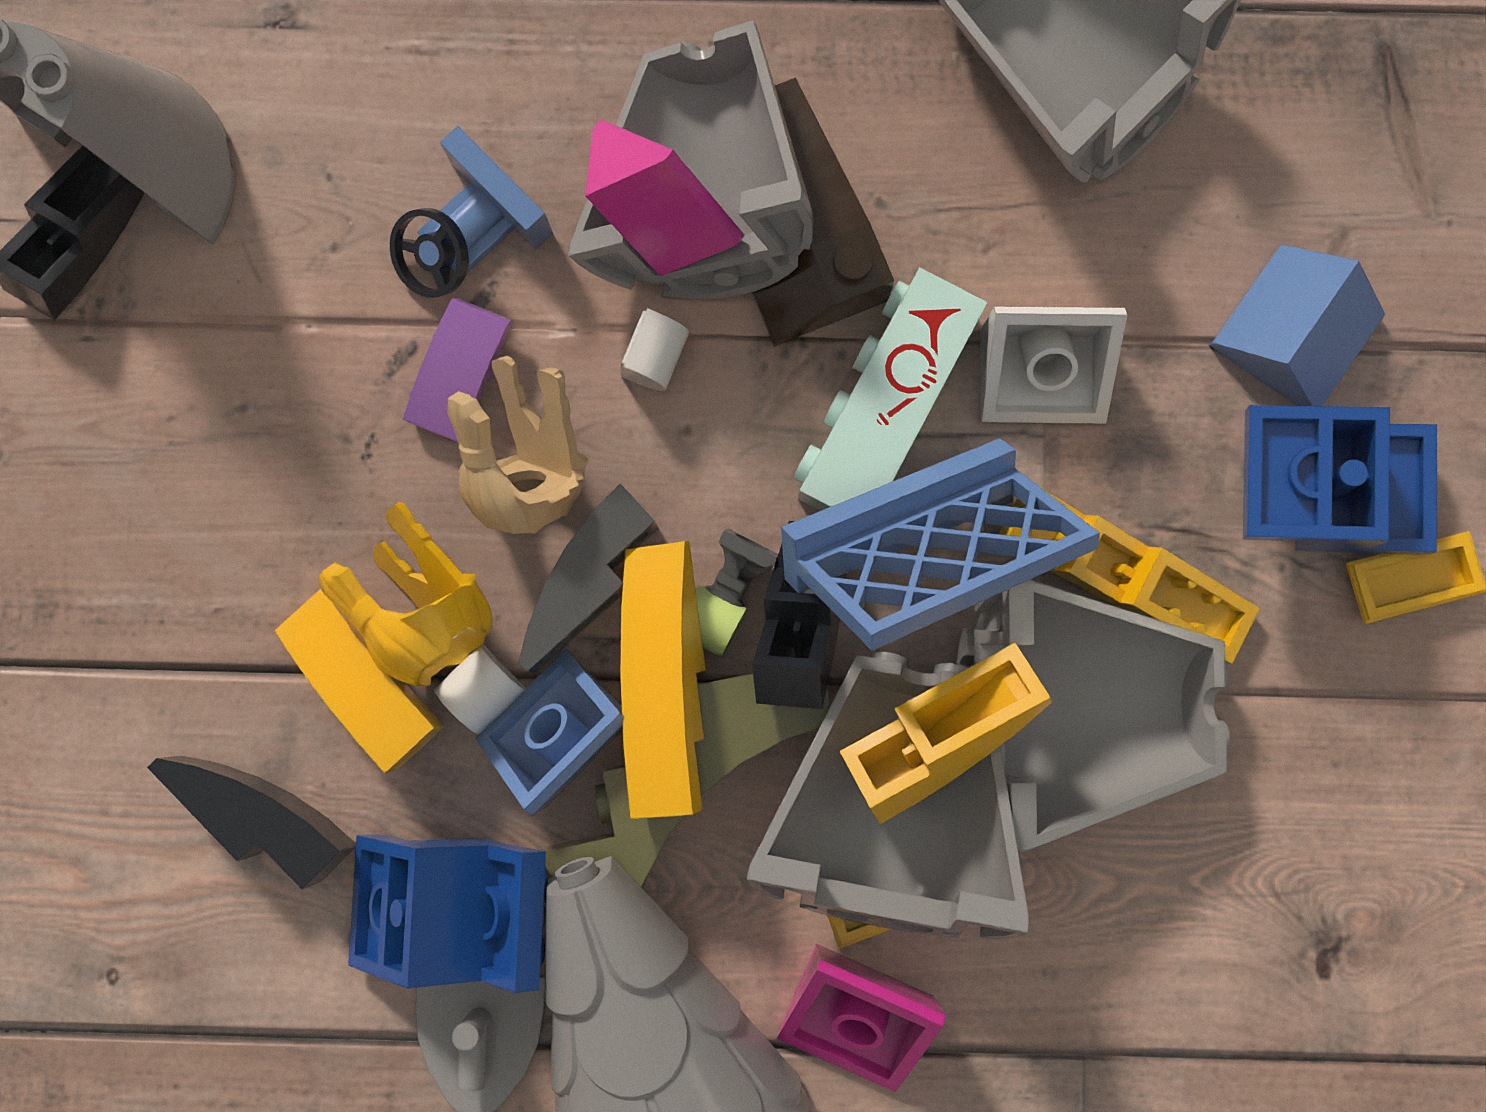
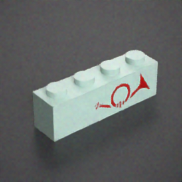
M920 267L910 285L898 281L882 311V315L891 319L880 340L869 335L852 369L862 373L853 392L850 395L840 389L826 414L823 423L833 429L822 449L810 445L793 478L803 483L799 490L798 500L822 511L893 481L988 302Z

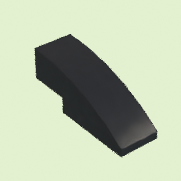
M82 145L24 204L31 218L30 221L0 250V285L3 290L55 321L104 261L127 226L144 192Z
M781 544L764 596L766 620L752 661L756 704L822 709L833 663L840 618L811 589L798 593L785 580L783 548ZM847 573L842 574V575H840V576H838V577H835V578H843V579H846Z
M187 756L156 758L147 767L237 862L259 855L264 850L302 890L322 882L356 848V843L329 818L294 794L258 776L220 763Z

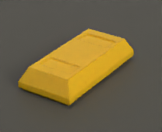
M1470 531L1437 539V552L1430 555L1382 553L1345 563L1363 624L1486 593L1485 579Z

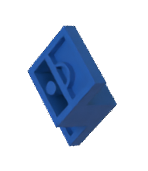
M1249 405L1245 410L1243 540L1295 541V551L1415 555L1436 553L1437 424H1390V407Z
M381 834L356 835L348 966L407 989L482 981L514 993L538 991L540 967L545 958L542 924L543 904L547 894L549 879L545 867L546 851L481 838L409 841Z

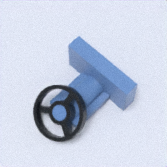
M459 126L455 127L441 140L440 144L452 166L469 184L441 210L420 208L405 213L395 223L390 236V256L397 275L410 290L424 297H439L456 290L463 282L466 274L514 229L535 250L553 234L545 213ZM418 216L431 218L417 232L419 237L416 240L403 239L406 227L414 218ZM403 250L414 253L420 267L433 273L438 289L423 285L412 275L406 265ZM450 268L454 271V274H453V277H452L451 280H450Z

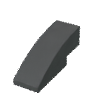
M621 483L588 516L563 550L546 580L529 621L518 661L526 672L537 673L622 596L623 581L613 570L625 560V549L638 548L659 529L655 520Z

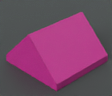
M601 119L592 129L585 197L660 276L734 247L745 236L673 149Z
M816 943L776 1039L896 1092L943 1028L946 1015L933 995Z

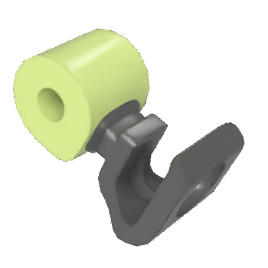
M729 528L724 530L719 540L725 557L723 568L719 570L713 585L705 586L700 584L696 589L703 648L721 658L748 609L741 601L744 593L756 576L770 570L774 566L778 556L777 553Z

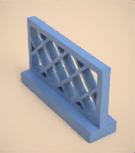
M1001 438L781 527L785 580L798 593L811 589L871 651L1098 549L1100 533L1015 468L1016 449ZM1015 496L1022 503H1024L1027 506V508L1009 507L1004 505L1013 502V497ZM964 522L974 523L973 532L950 529ZM985 524L1022 528L1021 537L983 533ZM1036 529L1061 532L1066 537L1055 541L1030 538L1031 530ZM910 545L919 546L917 556L894 553ZM931 547L968 551L965 561L928 557ZM978 553L1016 557L1015 560L1004 565L976 562ZM854 569L862 570L860 580L835 578ZM875 571L911 575L908 586L872 582ZM922 577L960 581L959 585L945 591L920 588ZM865 602L902 606L900 611L878 621H875L863 610Z

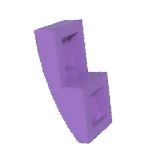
M452 298L427 350L411 392L403 420L458 442L447 414L448 397L460 391L469 394L480 403L486 382L495 377L492 370V360L501 358L513 320L459 298Z

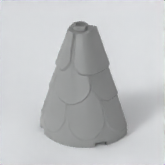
M612 856L595 862L592 857L573 860L561 866L555 872V876L548 879L546 897L545 1001L548 1008L552 1011L551 1085L555 1092V1112H810L809 1099L801 1085L800 1076L741 1011L740 1002L688 948L687 936Z

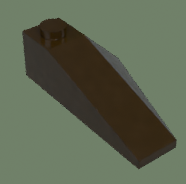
M796 77L775 85L812 208L813 235L810 249H804L799 254L798 267L780 281L752 292L774 347L887 302L894 284V278L873 228Z

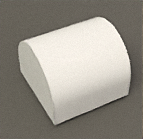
M647 308V311L642 312L622 360L620 368L621 377L653 390L666 391L688 338V329L677 321Z
M485 645L475 649L434 688L435 694L444 706L462 724L476 734H481L526 690Z

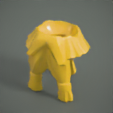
M398 502L388 510L386 521L414 553L422 574L415 573V570L405 560H401L386 541L374 546L373 560L382 571L389 575L404 590L419 609L406 614L381 609L372 597L366 593L351 569L341 566L336 562L322 571L318 578V584L323 594L349 617L350 622L357 630L362 633L368 652L380 671L415 687H424L431 685V677L447 666L459 665L472 651L485 643V637L492 631L493 615L482 590L477 585L476 574L461 573L452 559L432 541V537L422 524L416 522L407 506L402 502Z

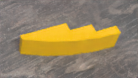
M1046 491L1100 533L1098 549L1050 570L1052 573L1115 607L1225 641V660L1228 664H1233L1260 610L1258 606L1164 548L1149 547L1102 517L1085 515ZM1016 499L1013 507L1027 508L1019 499ZM1002 526L999 534L1021 537L1022 528ZM1032 529L1030 538L1055 541L1066 537L1061 532Z
M690 541L625 549L621 605L620 679L622 715L624 716L622 720L623 746L630 819L693 815L703 810L695 742L704 739L696 673L706 669Z

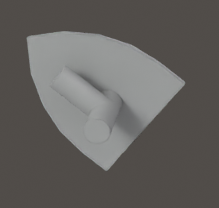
M540 976L538 991L514 993L482 981L416 988L417 1034L427 1069L446 1101L457 1112H494L505 1102L525 1075L540 1040L545 1010V976Z

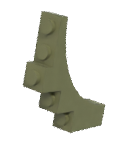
M753 674L698 684L704 739L695 742L701 796L748 759L785 739L818 730L831 706L828 689L823 708L813 709L756 704ZM625 765L608 768L602 771L604 784L595 785V797L601 823L612 822L614 833L546 846L541 850L546 851L545 867L548 877L551 878L555 876V872L561 866L573 860L592 857L595 862L612 856L637 884L644 889L647 876L668 836L685 815L630 819Z

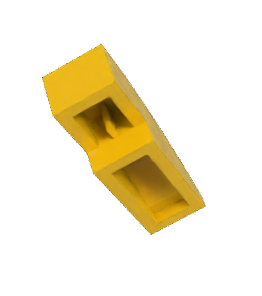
M321 589L275 630L310 684L384 773L399 770L445 727L405 682L391 677L376 667L368 652L362 633L350 622L349 617L323 594Z
M1013 643L896 707L895 712L899 719L844 748L840 753L878 822L882 824L950 783L995 751L1052 703L1051 697L1017 644Z

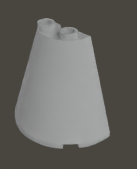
M939 0V2L1064 168L1080 181L1087 183L1091 175L1099 180H1103L1119 171L1144 150L1168 124L1200 80L1193 74L1203 64L1206 46L1213 51L1219 49L1232 23L1240 0Z
M0 19V102L17 117L63 147H66L71 139L74 138L156 201L154 205L211 244H214L223 229L231 208L235 188V170L231 167L227 145V142L230 140L223 124L209 103L190 84L166 69L30 25L4 22Z
M754 20L714 32V45L705 50H701L698 46L691 43L680 42L643 54L616 126L673 149L745 236L734 247L660 276L587 199L569 245L568 256L578 265L608 282L630 290L634 287L636 280L651 285L663 286L662 297L692 300L727 298L754 292L780 281L798 267L799 254L804 249L809 250L812 243L813 213L760 33Z
M1033 580L1025 581L973 605L975 612L981 614L975 628H963L956 664L969 668L1009 645L1016 643L1052 701L1049 706L1024 728L1000 746L1018 852L1029 851L1227 773V750L1230 744V733L1225 721L1216 716L1214 708L1216 694L1226 687L1229 678V669L1225 660V641Z
M874 652L870 654V657L856 655L749 865L748 883L756 890L774 899H783L785 889L802 894L800 908L882 928L959 938V934L968 925L981 926L980 937L985 939H1006L1025 935L1028 933L1029 914L1001 747H998L950 783L882 824L878 822L840 753L844 748L899 719L895 712L896 707L966 670L968 667L953 663H940L934 666L933 673H920L908 669V659L895 653Z

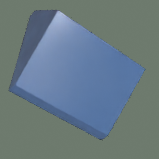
M1281 244L1209 346L1295 405L1323 406L1385 316V312L1359 261Z
M567 649L475 738L522 808L531 815L545 809L623 731L622 720L624 716L622 715V704Z

